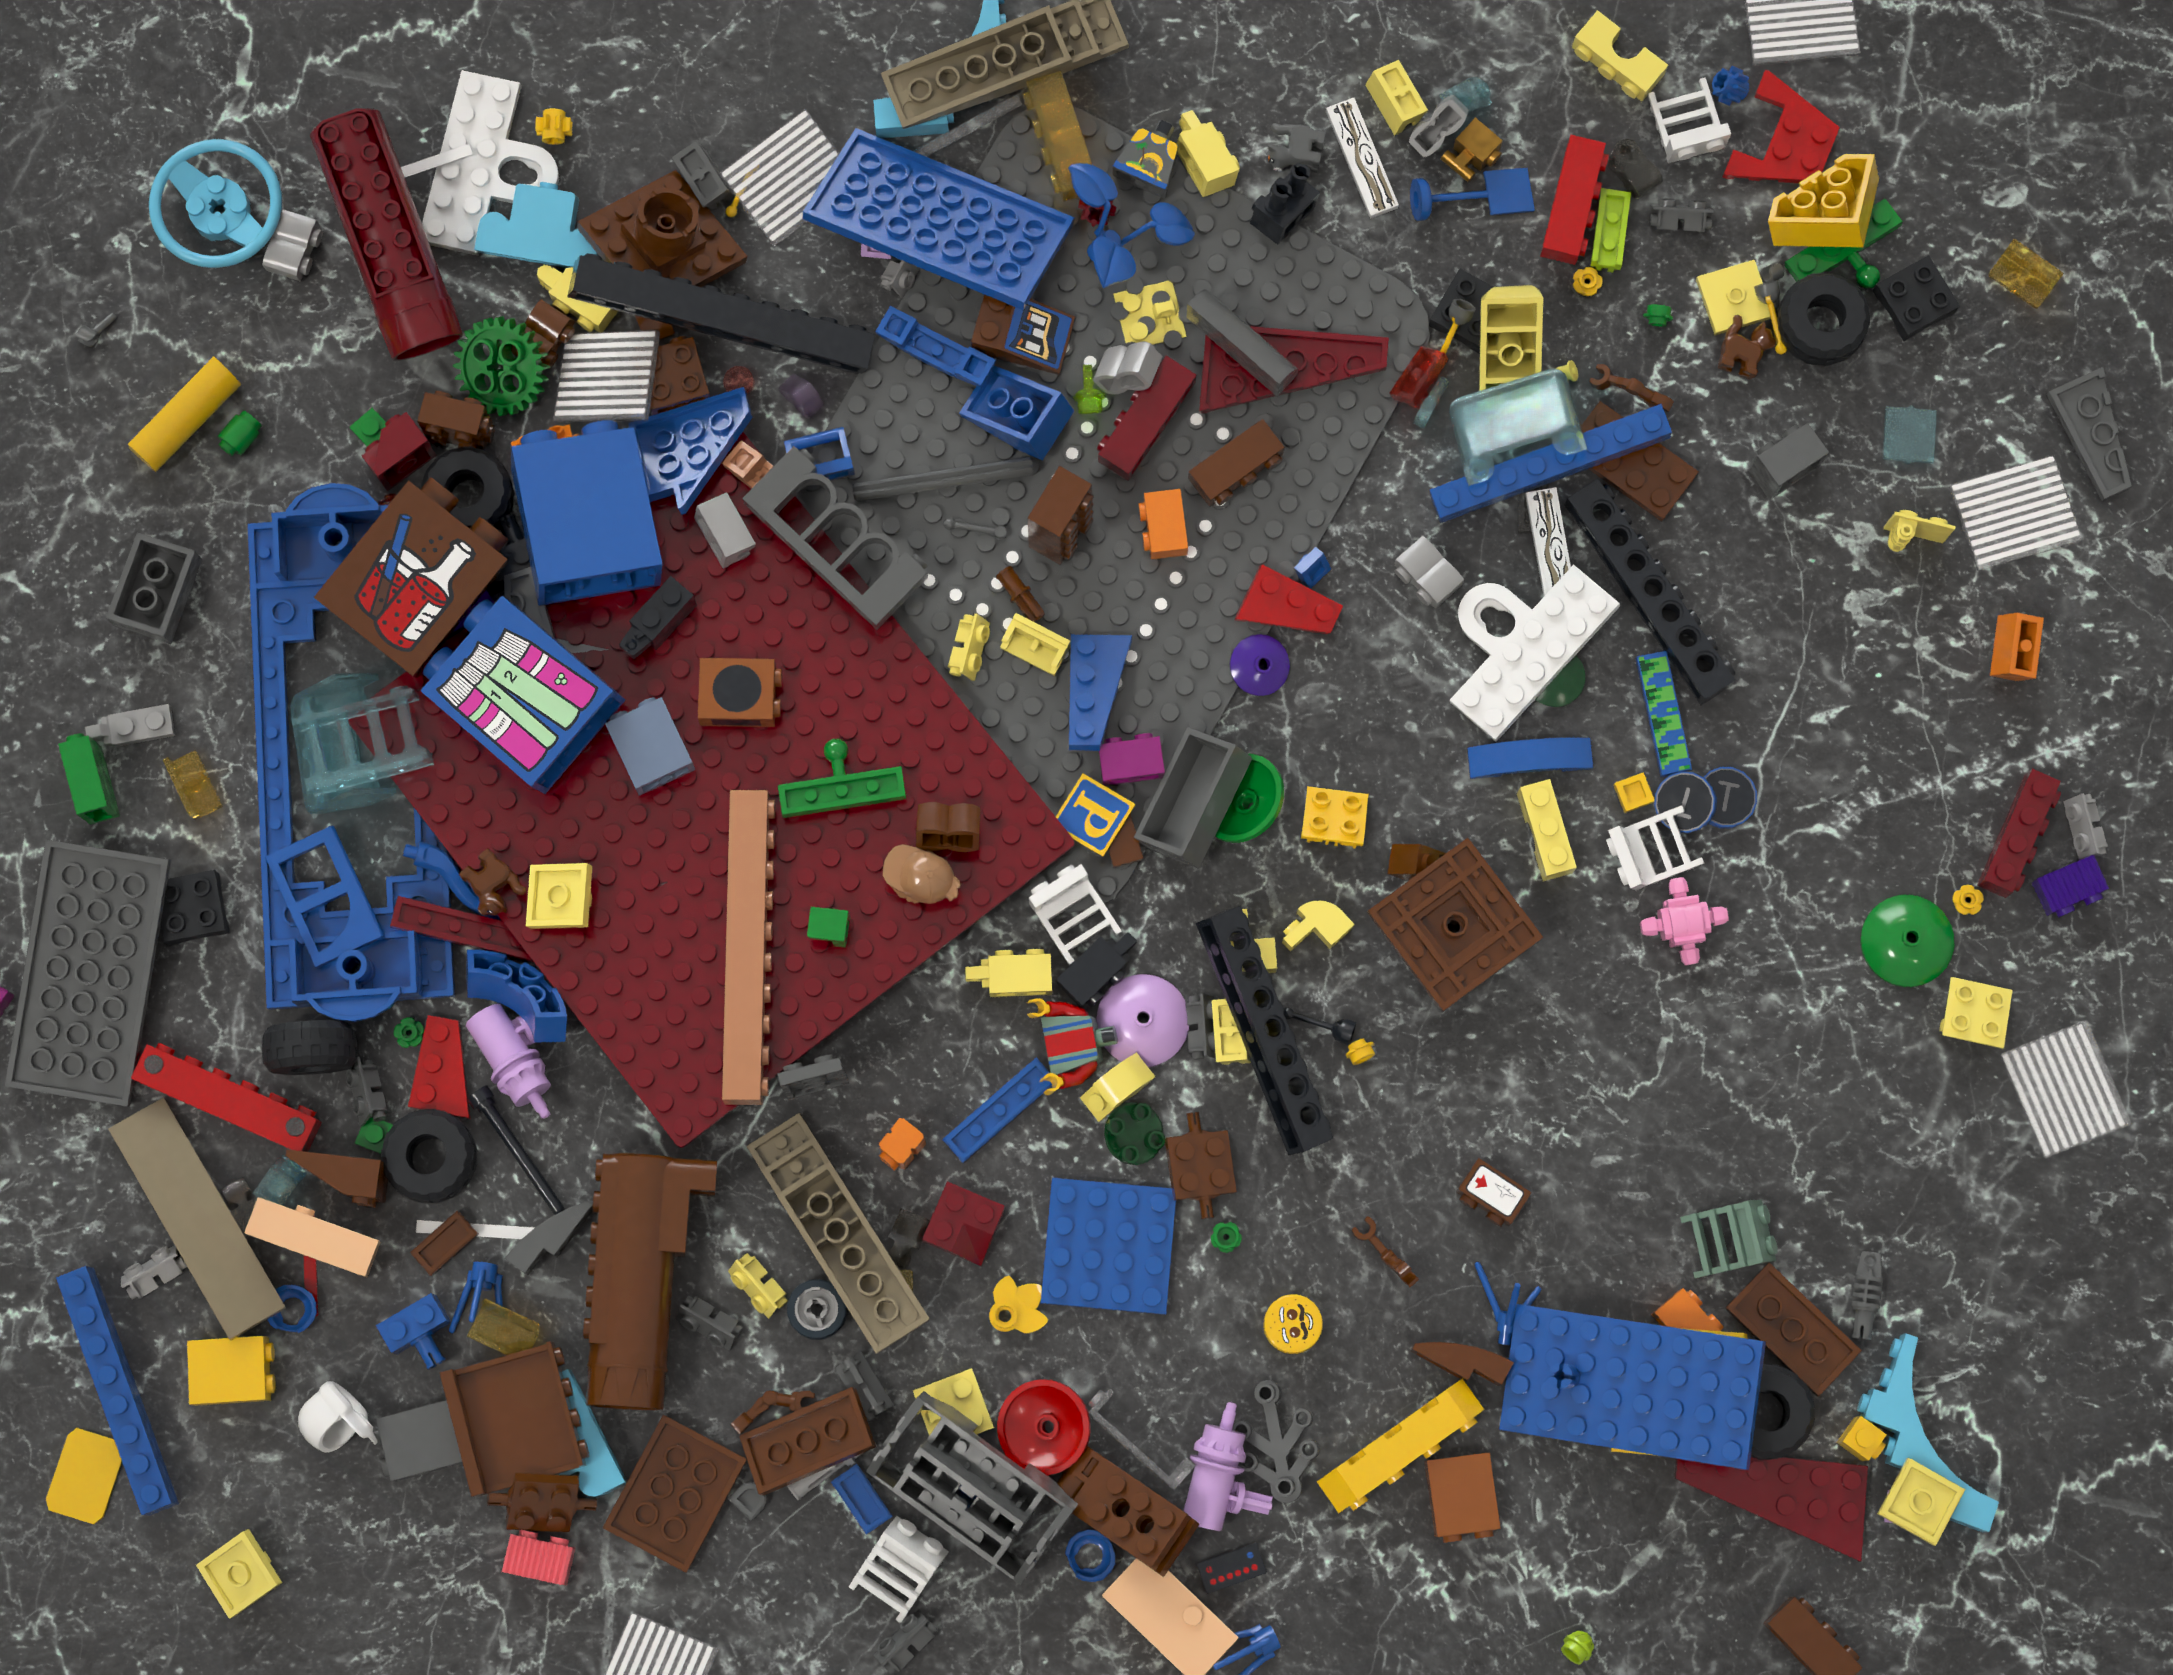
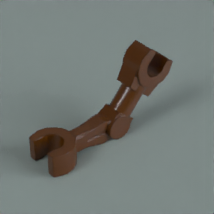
M1597 364L1596 369L1599 373L1604 374V377L1600 380L1591 378L1589 381L1597 390H1605L1613 385L1640 397L1650 408L1662 404L1664 411H1670L1674 403L1671 398L1656 391L1653 392L1635 378L1627 379L1614 376L1608 366Z
M1367 1216L1364 1221L1369 1226V1232L1362 1234L1354 1227L1351 1230L1353 1236L1361 1241L1369 1240L1381 1255L1380 1258L1386 1266L1390 1267L1410 1288L1419 1280L1418 1277L1411 1271V1267L1405 1261L1399 1259L1391 1249L1388 1250L1375 1236L1376 1224L1373 1219Z
M771 1390L766 1391L747 1412L737 1417L731 1423V1426L740 1435L753 1423V1420L758 1415L768 1410L770 1406L789 1407V1410L795 1412L802 1409L800 1405L802 1399H814L815 1394L810 1391L792 1392V1395Z

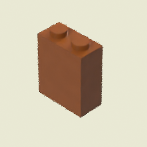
M1490 1452L1424 1461L1435 1537H1443V1543L1462 1541V1534L1474 1533L1475 1539L1493 1537V1530L1501 1529Z

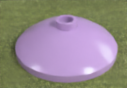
M1147 974L1132 975L1120 980L1115 986H1111L1099 1004L1096 1021L1098 1029L1109 1026L1115 1027L1118 1044L1104 1046L1105 1049L1120 1062L1137 1052L1148 1067L1160 1065L1171 1059L1183 1046L1188 1035L1187 1031H1189L1186 1002L1182 994L1168 981ZM1140 1013H1146L1149 1016V1021L1144 1024L1140 1023L1137 1016Z

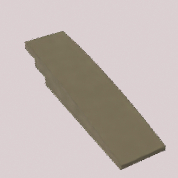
M1071 0L1051 9L1048 5L881 73V76L902 128L906 129L1077 69L1129 48V44L1111 0Z
M164 1097L108 1128L229 1340H233L286 1309Z
M800 1113L746 1146L876 1354L930 1320Z

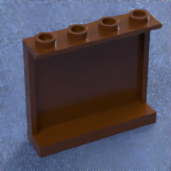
M549 1341L545 1345L460 1369L440 1372L471 1497H479L488 1494V1492L493 1493L510 1488L513 1485L515 1473L556 1475L587 1466L585 1459L590 1457L585 1439L580 1440L577 1428L582 1426L577 1408H571L569 1397L573 1396L572 1385L569 1377H563L561 1366L565 1365L561 1346L555 1347L554 1342Z

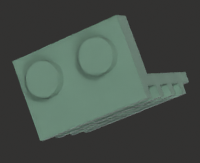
M1748 1200L1680 1217L1681 1223L1692 1221L1703 1270L1693 1272L1694 1278L1776 1261L1775 1254L1778 1252V1247L1774 1236L1770 1235L1768 1227L1770 1213L1767 1206L1763 1205L1762 1200ZM1727 1213L1738 1258V1262L1731 1264L1719 1215ZM1707 1217L1710 1219L1721 1265L1714 1268L1712 1267L1701 1220Z

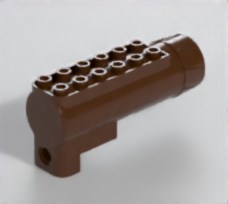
M603 1153V1160L596 1159L595 1178L596 1181H601L600 1191H594L593 1212L599 1214L598 1223L592 1222L590 1241L591 1244H596V1254H589L588 1275L594 1276L593 1286H587L586 1307H591V1318H584L583 1337L584 1339H589L590 1345L587 1364L586 1406L629 1410L664 1409L666 1373H668V1340L674 1257H685L689 1195L715 1196L717 1161L634 1153Z

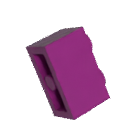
M1152 733L1135 735V740L1122 741L1121 737L1105 739L1100 751H1098L1103 785L1110 786L1162 779L1165 770L1160 736L1153 737Z

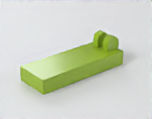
M1601 188L1590 265L1594 266L1598 271H1601L1602 268H1607V272L1611 273L1614 270H1621L1631 192Z

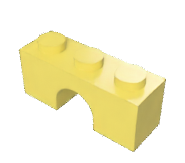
M1597 10L1575 36L1572 48L1575 49V54L1583 61H1590L1597 66L1600 74L1606 79H1613L1619 83L1622 90L1629 97H1637L1640 101H1643L1663 78L1668 64L1646 47L1637 56L1630 59L1618 56L1614 52L1612 45L1618 39L1621 28Z
M1548 779L1520 787L1517 796L1525 823H1529L1535 842L1534 853L1542 880L1547 881L1572 874L1577 867L1551 780Z

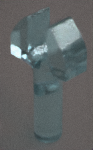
M1438 378L1429 396L1425 398L1416 414L1414 424L1423 429L1425 428L1436 405L1449 385V381L1446 378Z

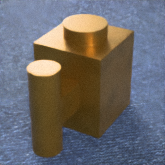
M1475 117L1455 139L1453 149L1459 155L1456 157L1447 150L1442 155L1441 160L1464 180L1469 182L1476 173L1468 165L1471 163L1479 171L1486 165L1489 167L1493 166L1502 155L1500 148L1503 140Z

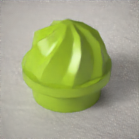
M1576 1631L1564 1638V1645L1561 1647V1651L1570 1661L1580 1665L1584 1660L1587 1661L1591 1658L1594 1644L1588 1633Z

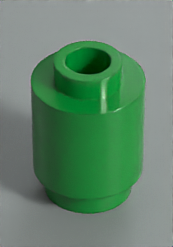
M244 410L239 415L235 414L218 434L217 437L221 440L218 446L230 456H233L235 453L241 456L260 434L258 430L262 427L261 423Z

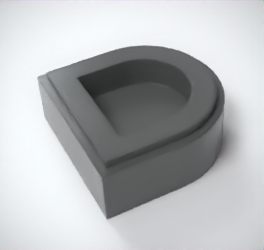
M749 1482L741 1485L728 1500L752 1521L764 1509L767 1503V1494L764 1496L759 1495L755 1483Z

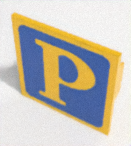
M1082 773L1056 815V818L1075 841L1104 857L1136 804Z

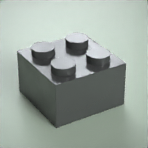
M1809 423L1800 428L1797 424L1792 426L1782 434L1783 438L1775 445L1772 441L1768 442L1757 451L1758 455L1752 459L1754 463L1749 473L1769 500H1772L1818 469L1829 454V451Z

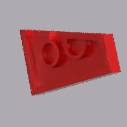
M1262 564L1259 566L1234 620L1330 634L1343 605Z
M431 1015L427 1016L408 1107L419 1110L436 1109L456 1117L471 1119L467 1101V1082L465 1079L464 1054L459 1021Z

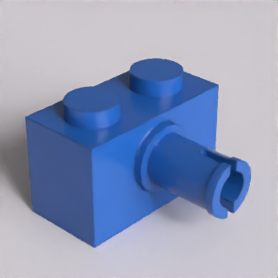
M430 1293L376 1325L391 1353L398 1355L409 1347L415 1346L426 1364L427 1370L437 1366L431 1354L436 1363L441 1364L446 1360L432 1338L435 1332L451 1323L437 1295Z

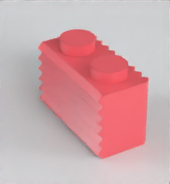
M519 1530V1535L510 1534L502 1572L554 1584L567 1585L575 1548L568 1546V1539L551 1536L549 1542L537 1539L538 1533L526 1530Z

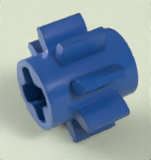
M1731 66L1730 70L1722 68L1713 78L1712 88L1714 91L1712 94L1719 97V102L1730 106L1732 101L1740 103L1748 94L1749 77L1743 74V70L1735 66Z

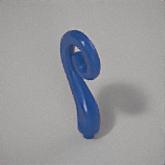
M419 841L417 847L405 845L404 857L414 859L413 865L439 874L455 896L467 908L480 916H484L478 910L479 897L475 895L468 882L460 878L459 873L461 871L449 855L441 849ZM498 915L484 916L496 920H501Z

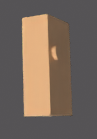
M257 1198L244 1232L245 1234L368 1277L381 1243L379 1240L313 1217L315 1211L297 1205L296 1210L271 1201Z
M1135 1559L1102 1594L1124 1618L1184 1675H1206L1213 1665L1239 1639L1169 1570L1162 1577L1138 1559Z

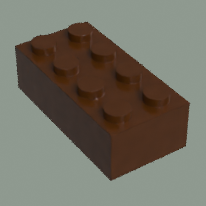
M1061 466L1058 467L1027 518L1029 548L1059 565L1062 564L1065 558L1071 559L1077 549L1078 544L1076 541L1080 532L1086 534L1094 520L1092 518L1094 512L1092 510L1094 505L1092 500L1094 496L1092 495L1091 483Z

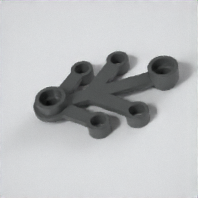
M1265 1380L1256 1386L1254 1395L1258 1403L1263 1405L1270 1440L1253 1430L1252 1425L1247 1421L1235 1423L1232 1430L1238 1431L1240 1425H1245L1248 1430L1245 1440L1274 1459L1276 1472L1259 1462L1258 1456L1252 1452H1247L1245 1455L1246 1457L1251 1456L1253 1458V1466L1248 1468L1242 1462H1239V1466L1244 1468V1471H1252L1270 1483L1271 1493L1277 1501L1291 1503L1301 1495L1302 1483L1300 1477L1310 1461L1319 1455L1320 1446L1314 1440L1303 1441L1299 1446L1300 1456L1290 1469L1287 1456L1304 1429L1313 1423L1314 1417L1308 1409L1296 1410L1293 1414V1423L1283 1438L1276 1405L1281 1399L1282 1390L1275 1381ZM1265 1387L1271 1390V1397L1269 1399H1265L1262 1396V1390ZM1301 1412H1305L1308 1415V1421L1305 1424H1301L1298 1420ZM1308 1443L1312 1444L1315 1449L1311 1456L1305 1453V1446ZM1283 1481H1287L1290 1484L1291 1488L1288 1493H1284L1281 1490Z

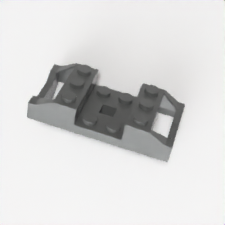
M923 1391L898 1422L896 1430H893L882 1445L883 1447L876 1454L866 1472L1021 1585L1073 1513L1078 1503L1071 1499L1054 1480L1029 1463L1023 1469L976 1435L974 1431L978 1425L954 1407L931 1397ZM922 1410L933 1411L941 1417V1420L928 1439L919 1447L914 1458L908 1463L902 1474L889 1460V1457ZM1048 1495L1056 1501L1061 1511L1025 1560L1007 1552L1044 1497Z

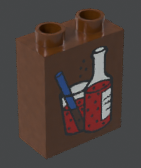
M431 477L421 489L408 480L314 596L317 601L414 678H416L508 564V559L499 552L509 539L480 516L470 529L450 514L460 500Z

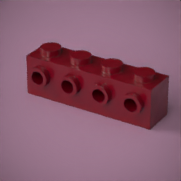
M1166 355L1159 364L1151 386L1148 389L1133 393L1130 399L1133 404L1127 412L1124 410L1120 412L1113 424L1116 429L1112 435H1105L1096 449L1099 451L1098 462L1129 481L1195 385L1197 375Z
M2033 768L2024 775L1977 886L2004 898L2012 894L2013 891L2018 892L2026 876L2022 874L2025 863L2030 864L2037 852L2038 847L2033 846L2038 835L2043 836L2049 824V819L2045 818L2050 807L2055 808L2061 796V791L2057 790L2061 782L2060 780Z

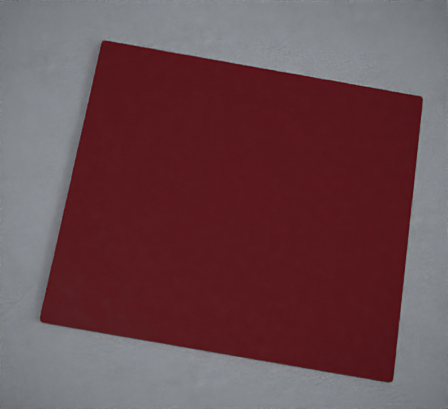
M742 432L737 441L730 449V451L725 456V458L731 453V451L737 446V444L741 440L753 449H755L756 451H758V449L753 445V443L749 440L745 433ZM722 462L686 514L681 515L678 510L675 495L650 502L662 559L660 586L546 604L556 639L568 641L573 646L584 644L608 649L572 654L626 699L615 713L620 711H627L628 713L639 708L638 704L648 698L654 697L658 699L662 697L693 762L694 771L639 796L606 725H604L549 791L544 794L527 784L421 692V689L429 681L423 675L424 668L416 678L406 671L347 716L349 725L462 870L467 866H471L476 872L482 871L484 867L480 865L481 861L478 859V856L489 848L497 856L498 860L507 864L517 875L520 884L526 887V893L524 895L514 893L509 884L497 890L496 893L503 898L507 908V913L501 912L497 915L551 985L558 990L565 1003L670 1138L680 1148L687 1146L739 1106L725 1105L722 1100L730 790H768L770 800H775V819H769V830H774L775 845L774 849H769L768 861H774V879L768 880V891H773V910H767V922H772L773 934L772 941H767L766 953L772 954L771 972H766V984H771V1002L765 1003V1015H770V1034H764V1046H769L770 1061L769 1065H764L763 1077H769V1082L777 1076V1073L784 1071V1066L796 1062L1074 846L1072 836L895 618L891 615L876 630L744 505L742 498L751 488L725 468ZM727 492L756 545L749 550L751 553L749 556L723 569L694 516L697 505ZM796 496L777 514L799 536L815 521ZM823 530L808 543L830 565L842 555ZM850 563L839 572L861 595L870 588ZM672 576L694 595L697 606L657 650L650 646L633 659L619 645L631 628L629 621L664 582ZM465 628L443 643L437 652L446 646L455 651L470 632ZM700 658L775 659L777 669H782V687H776V699H781V717H775V727L700 726L698 720ZM831 739H841L848 746V755L844 760L846 774L899 766L902 768L906 799L787 818L782 817L778 785L833 777L832 763L824 755V746ZM927 802H937L948 806L962 803L979 806V850L957 852L947 848L933 851L934 854L948 861L954 876L960 881L961 886L957 888L958 897L952 901L945 898L932 904L922 902L914 904L913 902H908L906 898H900L885 881L883 865L888 853L895 846L904 844L916 847L918 805ZM576 863L592 865L591 906H589L588 927L540 929L526 927L530 865ZM811 906L849 911L850 923L846 948L836 947L832 941L808 938L807 931Z

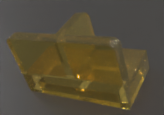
M2013 239L1988 276L2033 308L2038 309L2064 273L2022 243Z
M196 750L174 761L169 757L163 759L188 815L194 820L223 807Z
M483 1298L467 1337L509 1355L532 1348L538 1337L540 1324Z

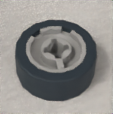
M814 1279L799 1284L791 1293L787 1302V1316L791 1326L801 1336L811 1340H824L835 1335L843 1327L847 1317V1307L832 1283L822 1279ZM814 1304H821L823 1306L820 1316L812 1314L811 1308Z

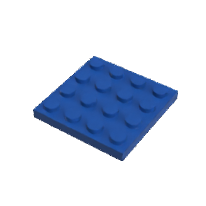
M1052 1178L1041 1304L1166 1315L1176 1201L1173 1199L1172 1188Z

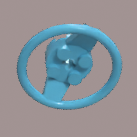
M224 139L196 142L172 155L157 173L149 196L151 223L161 243L181 260L207 268L228 267L243 262L257 254L274 234L282 211L280 183L270 164L250 147L239 142ZM222 151L239 155L250 161L263 175L270 194L269 214L263 228L251 216L250 201L237 183L230 179L222 178L219 175L207 177L189 164L187 160L202 153ZM168 179L187 201L186 210L188 211L189 218L203 237L210 241L229 239L243 246V248L225 255L209 256L192 252L180 245L167 230L161 212L162 194ZM219 205H223L225 209L222 214L214 210Z

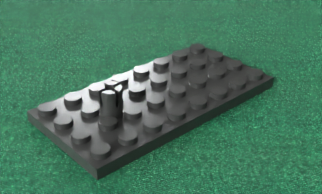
M53 840L45 841L5 1080L6 1087L130 1106L134 1080L131 1079V1076L138 1062L171 860Z

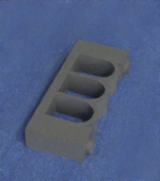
M793 446L742 498L744 505L878 630L928 578V572L925 570L928 566L915 553L910 556L905 551L899 556L897 545L886 534L879 532L869 533L867 518L863 511L851 503H838L836 489L830 479L822 474H817V468L814 465L817 462L816 459L806 449L803 448L799 451ZM806 486H821L831 495L830 504L799 536L777 514ZM837 515H852L861 523V533L852 545L830 565L808 543ZM882 544L889 548L893 554L892 563L877 581L861 595L839 572L867 545Z

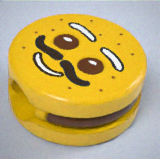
M1290 1294L1278 1298L1270 1305L1264 1317L1263 1327L1267 1340L1274 1348L1283 1353L1298 1354L1307 1351L1317 1342L1322 1332L1323 1321L1321 1313L1314 1302L1304 1296Z

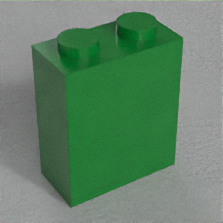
M83 733L68 736L66 742L59 743L58 746L76 814L90 825L120 817L102 746L89 735L85 736Z

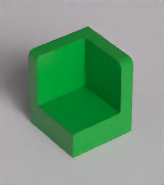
M811 906L807 931L808 938L832 941L834 946L846 948L850 923L849 911Z

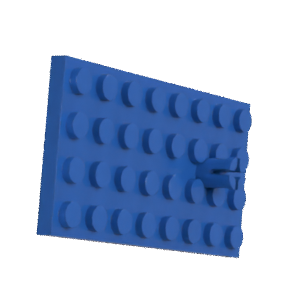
M855 128L803 210L802 217L803 220L1021 310H1024L1065 241L1074 225L1075 218Z
M1517 1304L1509 1360L1514 1363L1506 1377L1499 1430L1749 1470L1766 1341Z

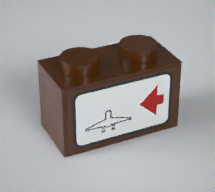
M1480 1158L1475 1161L1456 1193L1461 1195L1459 1200L1473 1210L1478 1206L1487 1212L1485 1217L1499 1227H1502L1503 1223L1507 1226L1512 1224L1532 1193Z

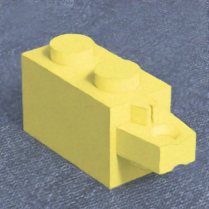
M1193 110L1181 114L1179 125L1182 132L1179 134L1177 141L1178 155L1202 197L1235 186L1240 167L1236 157L1229 153L1223 134L1215 129L1212 122L1201 124Z
M1044 949L1026 950V955H1013L1012 950L995 951V956H988V959L981 960V966L965 967L966 982H982V988H989L990 997L1052 995L1051 954H1044Z

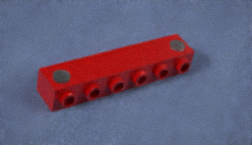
M158 1043L156 1048L148 1044L146 1045L131 1079L288 1149L309 1151L322 1123L314 1118L317 1112L301 1105L298 1106L297 1110L286 1106L287 1099L272 1092L269 1098L258 1093L260 1087L245 1080H242L241 1085L229 1081L232 1075L215 1067L212 1073L201 1068L203 1062L186 1055L184 1060L173 1056L174 1049Z

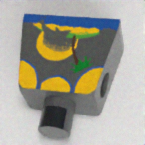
M1159 120L1153 133L1139 128L1115 161L1113 176L1165 199L1178 155V145L1170 141L1175 129L1174 126L1166 121Z

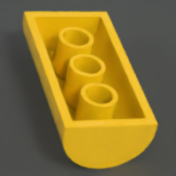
M213 356L128 443L129 449L153 471L157 472L241 386V383Z

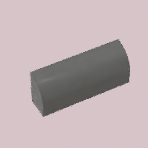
M1207 289L1199 292L1187 304L1186 318L1275 396L1278 397L1298 375L1297 367Z

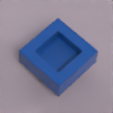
M1315 547L1309 554L1304 555L1299 560L1294 569L1301 583L1311 589L1331 570V567L1324 553Z

